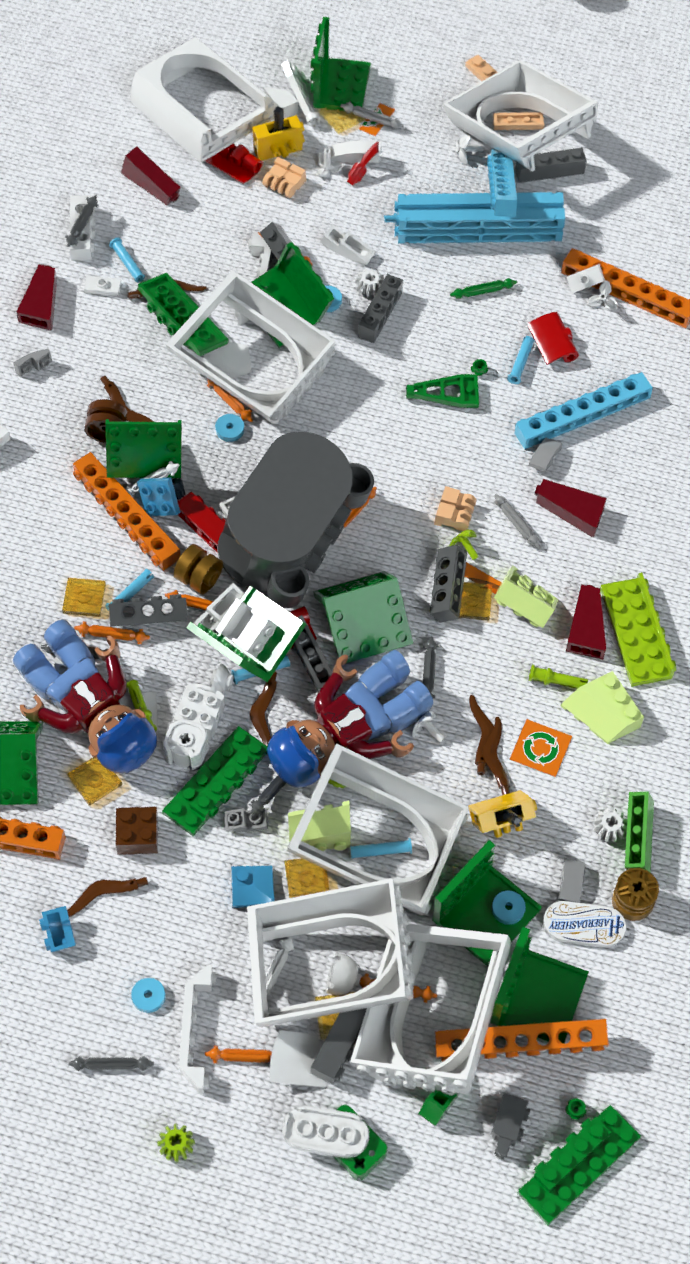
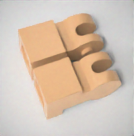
M277 157L274 161V166L265 174L262 184L265 187L271 185V190L276 191L278 189V193L283 194L285 192L286 197L292 198L296 190H299L306 182V170L294 164L291 165L290 162Z
M445 486L434 525L442 526L443 524L454 527L459 531L467 530L477 499L471 494L460 493V490Z

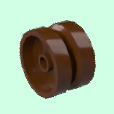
M100 399L91 402L87 410L85 433L95 441L106 443V419H109L110 422H126V408L113 400Z

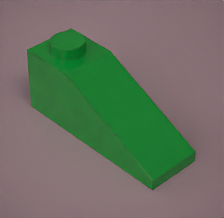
M435 1090L426 1098L418 1114L436 1127L460 1094L448 1095L440 1090Z

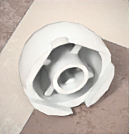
M336 952L334 958L337 959L335 964H331L326 986L330 988H327L325 993L343 996L350 993L354 986L359 985L361 974H358V966L351 957Z

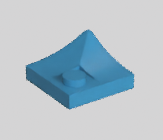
M272 866L231 867L232 908H247L248 906L274 902Z

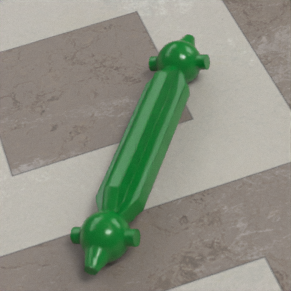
M507 278L504 281L497 280L467 286L463 290L457 288L450 294V297L460 299L463 296L471 297L500 291L503 288L510 289L517 283V280Z

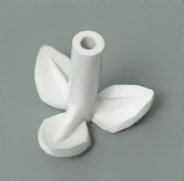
M468 135L463 136L460 142L457 140L455 146L460 161L465 165H469L466 152L484 150L483 144L468 145L472 136Z
M326 148L324 154L319 153L317 161L322 169H318V176H329V170L332 173H337L344 167L343 163L331 164L330 149Z
M605 280L599 287L600 296H591L587 304L591 307H599L602 301H604L605 308L615 310L618 307V303L614 297H607L611 293L612 288L609 281Z
M433 711L427 712L415 723L412 730L413 738L420 727H424L439 743L445 738L430 722L433 720V717H436Z

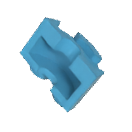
M66 906L41 912L43 918L39 919L42 931L46 930L48 938L44 939L47 951L51 950V952L76 946Z

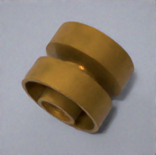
M192 544L182 553L174 569V578L185 585L190 584V588L202 595L206 594L217 582L223 569V561L212 554L207 555L206 550L196 544Z

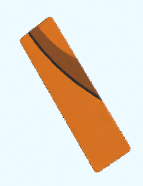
M466 562L465 577L496 594L502 582Z

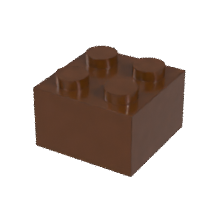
M157 807L116 808V850L118 855L158 854Z

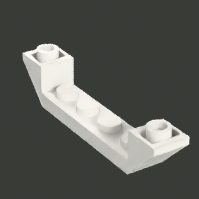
M253 232L252 239H249L248 249H251V256L260 257L259 264H261V267L257 268V277L270 270L272 251L265 240L257 232ZM235 310L238 325H243L249 321L248 318Z
M212 965L204 967L185 984L179 1058L180 1073L199 1094L203 1095L205 1088L209 1087V1074H206L205 1067H189L193 1066L194 1053H190L191 1045H195V1032H192V1025H196L197 1012H193L194 1004H198L197 991L212 992V985H216V972H213Z

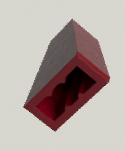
M136 146L125 155L121 174L165 205H168L170 202L174 203L179 198L181 187L139 147Z
M38 265L17 309L18 323L52 331L57 286L55 268L49 265Z
M543 479L541 485H537L534 493L537 496L536 504L587 535L595 537L607 498Z
M581 584L566 652L603 660L606 651L600 588Z

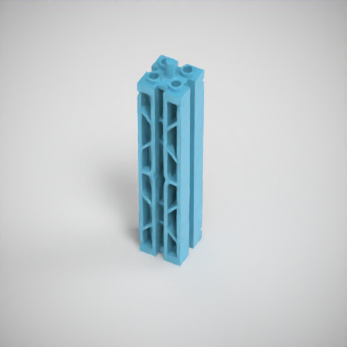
M516 192V217L495 216L494 210H491L490 193L398 194V201H394V212L397 213L385 215L384 222H394L397 225L394 226V235L398 236V243L562 241L565 224L563 192Z

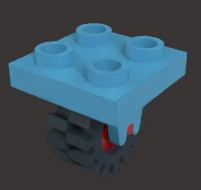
M151 478L137 481L144 510L149 516H170L180 513L177 499L179 500L186 495L181 478Z

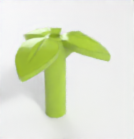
M467 529L462 531L450 542L449 546L461 542L472 560L479 557L468 539L476 537L474 530Z

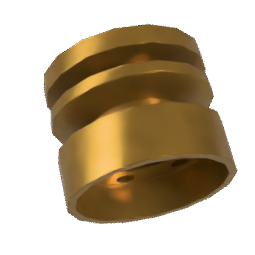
M631 868L624 871L618 877L612 895V905L614 909L621 913L624 919L640 921L647 918L652 912L659 894V884L655 876L647 870Z

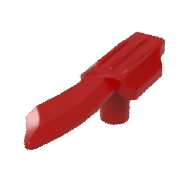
M378 141L368 149L361 162H356L348 173L347 182L352 186L362 180L367 172L365 166L379 152Z

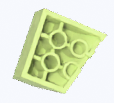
M512 565L494 598L501 606H508L513 609L517 616H524L529 619L532 625L543 628L554 612L559 599L539 585L534 586L531 578L527 575H519L516 572L517 568Z
M613 671L579 687L560 705L564 710L570 711L578 721L581 720L590 728L589 730L607 744L641 728L644 716Z
M349 801L342 802L343 806L333 807L330 804L325 805L319 811L315 810L301 841L321 851L350 848L351 824ZM305 810L288 813L289 842Z

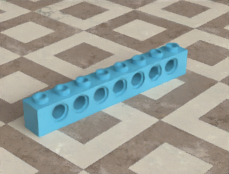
M491 149V155L487 157L491 210H494L495 216L516 217L517 194L513 160L496 149Z
M643 372L632 374L626 379L617 380L611 385L598 388L594 392L585 393L581 397L568 400L562 405L553 406L547 411L538 412L530 418L519 420L515 425L514 434L523 448L528 449L542 443L545 438L552 439L645 401L651 397L653 387Z

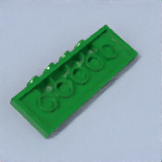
M167 272L138 284V290L148 300L147 310L157 316L158 322L167 327V331L171 336L175 335L199 308ZM207 317L183 345L192 349L197 355L202 356L227 345L228 338Z
M238 726L162 810V814L191 836H194L210 817H215L219 807L230 800L232 792L243 785L244 779L248 774L252 775L257 764L267 754V746Z
M611 1105L593 1120L590 1117L587 1118L580 1126L582 1130L578 1134L572 1132L565 1139L567 1144L562 1149L557 1146L550 1153L551 1159L547 1163L541 1161L534 1168L536 1172L534 1176L518 1190L517 1194L547 1226L641 1138V1135Z

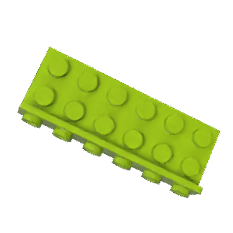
M642 572L638 573L635 579L600 586L631 687L672 679L676 671V663L670 656V645L665 641V630L659 623V612L655 611L653 606L654 597L652 594H649V583L647 578H644Z

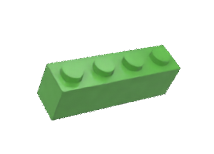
M649 791L629 792L625 852L626 870L641 868L651 873L654 800Z

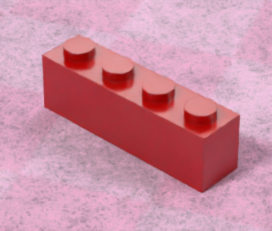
M191 491L178 501L180 509L178 516L217 552L218 540L226 520L220 519L212 507L204 504L203 499Z

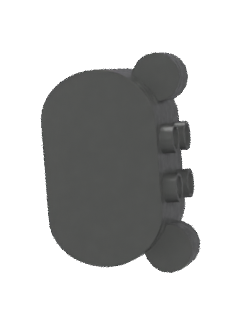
M290 432L278 437L271 444L229 507L228 516L217 545L218 557L223 561L224 570L241 586L247 589L252 586L259 592L267 593L269 598L282 608L297 606L303 600L310 583L306 569L312 573L317 571L326 556L325 552L330 544L334 545L344 528L343 525L352 511L349 508L355 509L366 503L374 486L372 472L360 463L349 464L347 457L340 448L320 435L309 432Z

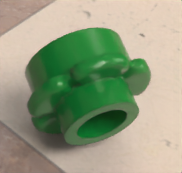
M482 359L475 360L473 366H471L472 373L478 374V376L486 374L488 372L486 361Z
M571 1099L568 1101L565 1111L570 1115V1118L579 1120L580 1117L583 1118L587 1113L586 1104L580 1099Z

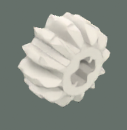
M373 268L369 271L364 269L363 272H359L355 279V284L361 296L365 294L367 297L370 295L375 296L384 280L383 274H380L379 270L374 271Z
M607 808L605 813L600 811L598 817L595 818L594 832H599L598 838L604 836L605 842L611 839L615 843L617 838L623 839L624 833H627V819H623V813L617 814L616 808L613 812H610Z

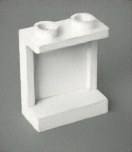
M236 598L216 628V631L240 646L247 653L257 657L268 639L274 634L278 625Z

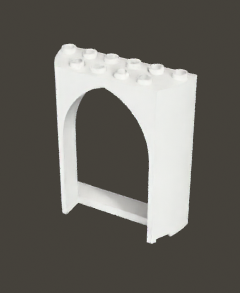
M196 37L137 70L130 91L131 103L200 163L252 133L253 126L272 121L274 119L273 110L277 107V104L266 93ZM197 67L207 68L222 74L258 103L261 108L211 137L210 129L170 96L164 89V86Z
M519 60L443 103V107L448 118L457 127L527 169L534 171L533 155L574 131L587 139L591 137L592 133L590 131L593 122H596L598 102L526 62ZM507 108L531 109L556 120V122L518 144L511 142L483 124L484 119L490 112Z
M233 270L166 344V348L172 354L273 424H277L283 416H288L291 412V407L294 404H298L302 399V394L305 391L308 392L313 386L314 380L316 378L319 379L323 375L329 359L336 351L334 339ZM223 301L281 341L295 358L299 377L292 386L276 391L251 389L234 381L183 344Z
M336 744L321 772V777L286 851L357 885L388 879L367 873L301 841L329 779L338 782L401 813L421 833L429 853V868L412 877L393 880L396 886L400 885L403 907L419 915L428 914L432 905L430 901L436 895L440 886L437 883L440 878H443L447 869L445 865L454 853L452 848L461 836L460 826H464L469 815L466 814L468 806Z
M393 878L247 907L254 1019L258 1027L272 1026L413 999L412 984H415L414 972L410 969V964H413L412 953L408 951V945L411 944L410 934L406 932V926L409 925L407 913H404L401 902L402 893L400 885L396 886ZM343 926H363L384 934L396 946L392 959L386 969L375 981L365 988L345 996L268 1010L264 941Z
M409 924L406 926V932H409L411 939L408 951H411L413 957V964H410V969L414 972L415 983L428 942L493 950L472 1026L460 1047L445 1061L429 1069L413 1068L407 1062L402 1045V1029L410 1000L369 1007L366 1010L350 1063L357 1067V1072L369 1075L390 1086L401 1084L410 1089L421 1087L429 1092L440 1090L448 1095H454V1093L467 1095L471 1090L511 947L510 938L504 934ZM388 939L377 978L386 969L394 954L396 946L390 939Z

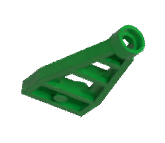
M459 374L414 383V385H406V399H421L459 408H479L478 374ZM458 385L460 387V396L451 397L446 395L445 387ZM440 387V395L427 393V388Z

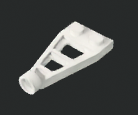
M288 61L284 62L282 66L308 125L314 126L318 124L320 118L318 113L314 112L305 83L306 76L302 71L299 72L295 65Z

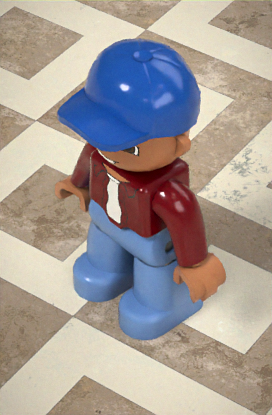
M64 619L51 624L44 634V639L51 651L68 668L62 675L47 660L37 645L28 644L16 652L13 664L25 681L41 698L51 700L54 705L66 712V714H61L45 708L43 702L36 694L33 697L37 702L34 708L28 709L25 705H20V711L25 718L31 722L42 721L52 728L67 734H74L81 730L88 733L91 756L97 758L102 766L113 773H129L147 762L156 748L157 735L143 711L139 709L133 710L128 706L121 705L119 702L126 692L127 685L119 661L121 655L119 645L113 637L107 636V642L110 646L107 651L102 652L98 647L94 649L98 657L106 662L108 671L107 683L95 666V659L87 645L77 635L69 622Z
M392 650L384 655L379 662L368 668L360 676L358 682L354 683L346 693L334 700L343 681H348L357 674L356 669L346 672L341 667L346 664L348 655H343L337 659L333 673L315 698L314 707L318 715L317 720L289 721L286 724V728L283 727L278 730L268 742L267 754L270 763L283 781L297 788L307 787L320 779L321 772L336 744L368 759H375L390 754L395 757H404L412 751L413 743H408L407 746H400L396 740L401 738L402 730L417 722L424 714L430 711L433 706V698L429 690L423 683L416 681L387 703L382 705L378 700L379 697L402 685L410 674L409 665L400 652ZM389 731L395 733L390 742L387 740L367 743L369 740L387 735Z

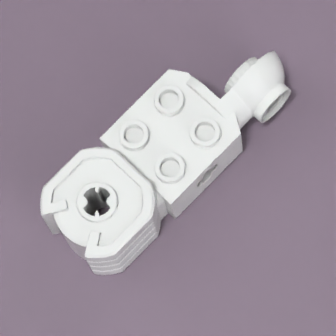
M220 664L217 670L214 669L210 679V686L203 684H190L186 686L175 714L174 722L169 725L163 741L165 756L169 764L174 761L176 765L183 768L191 766L192 771L203 765L209 749L208 739H213L225 708L223 692L230 691L234 675L230 674L223 664Z

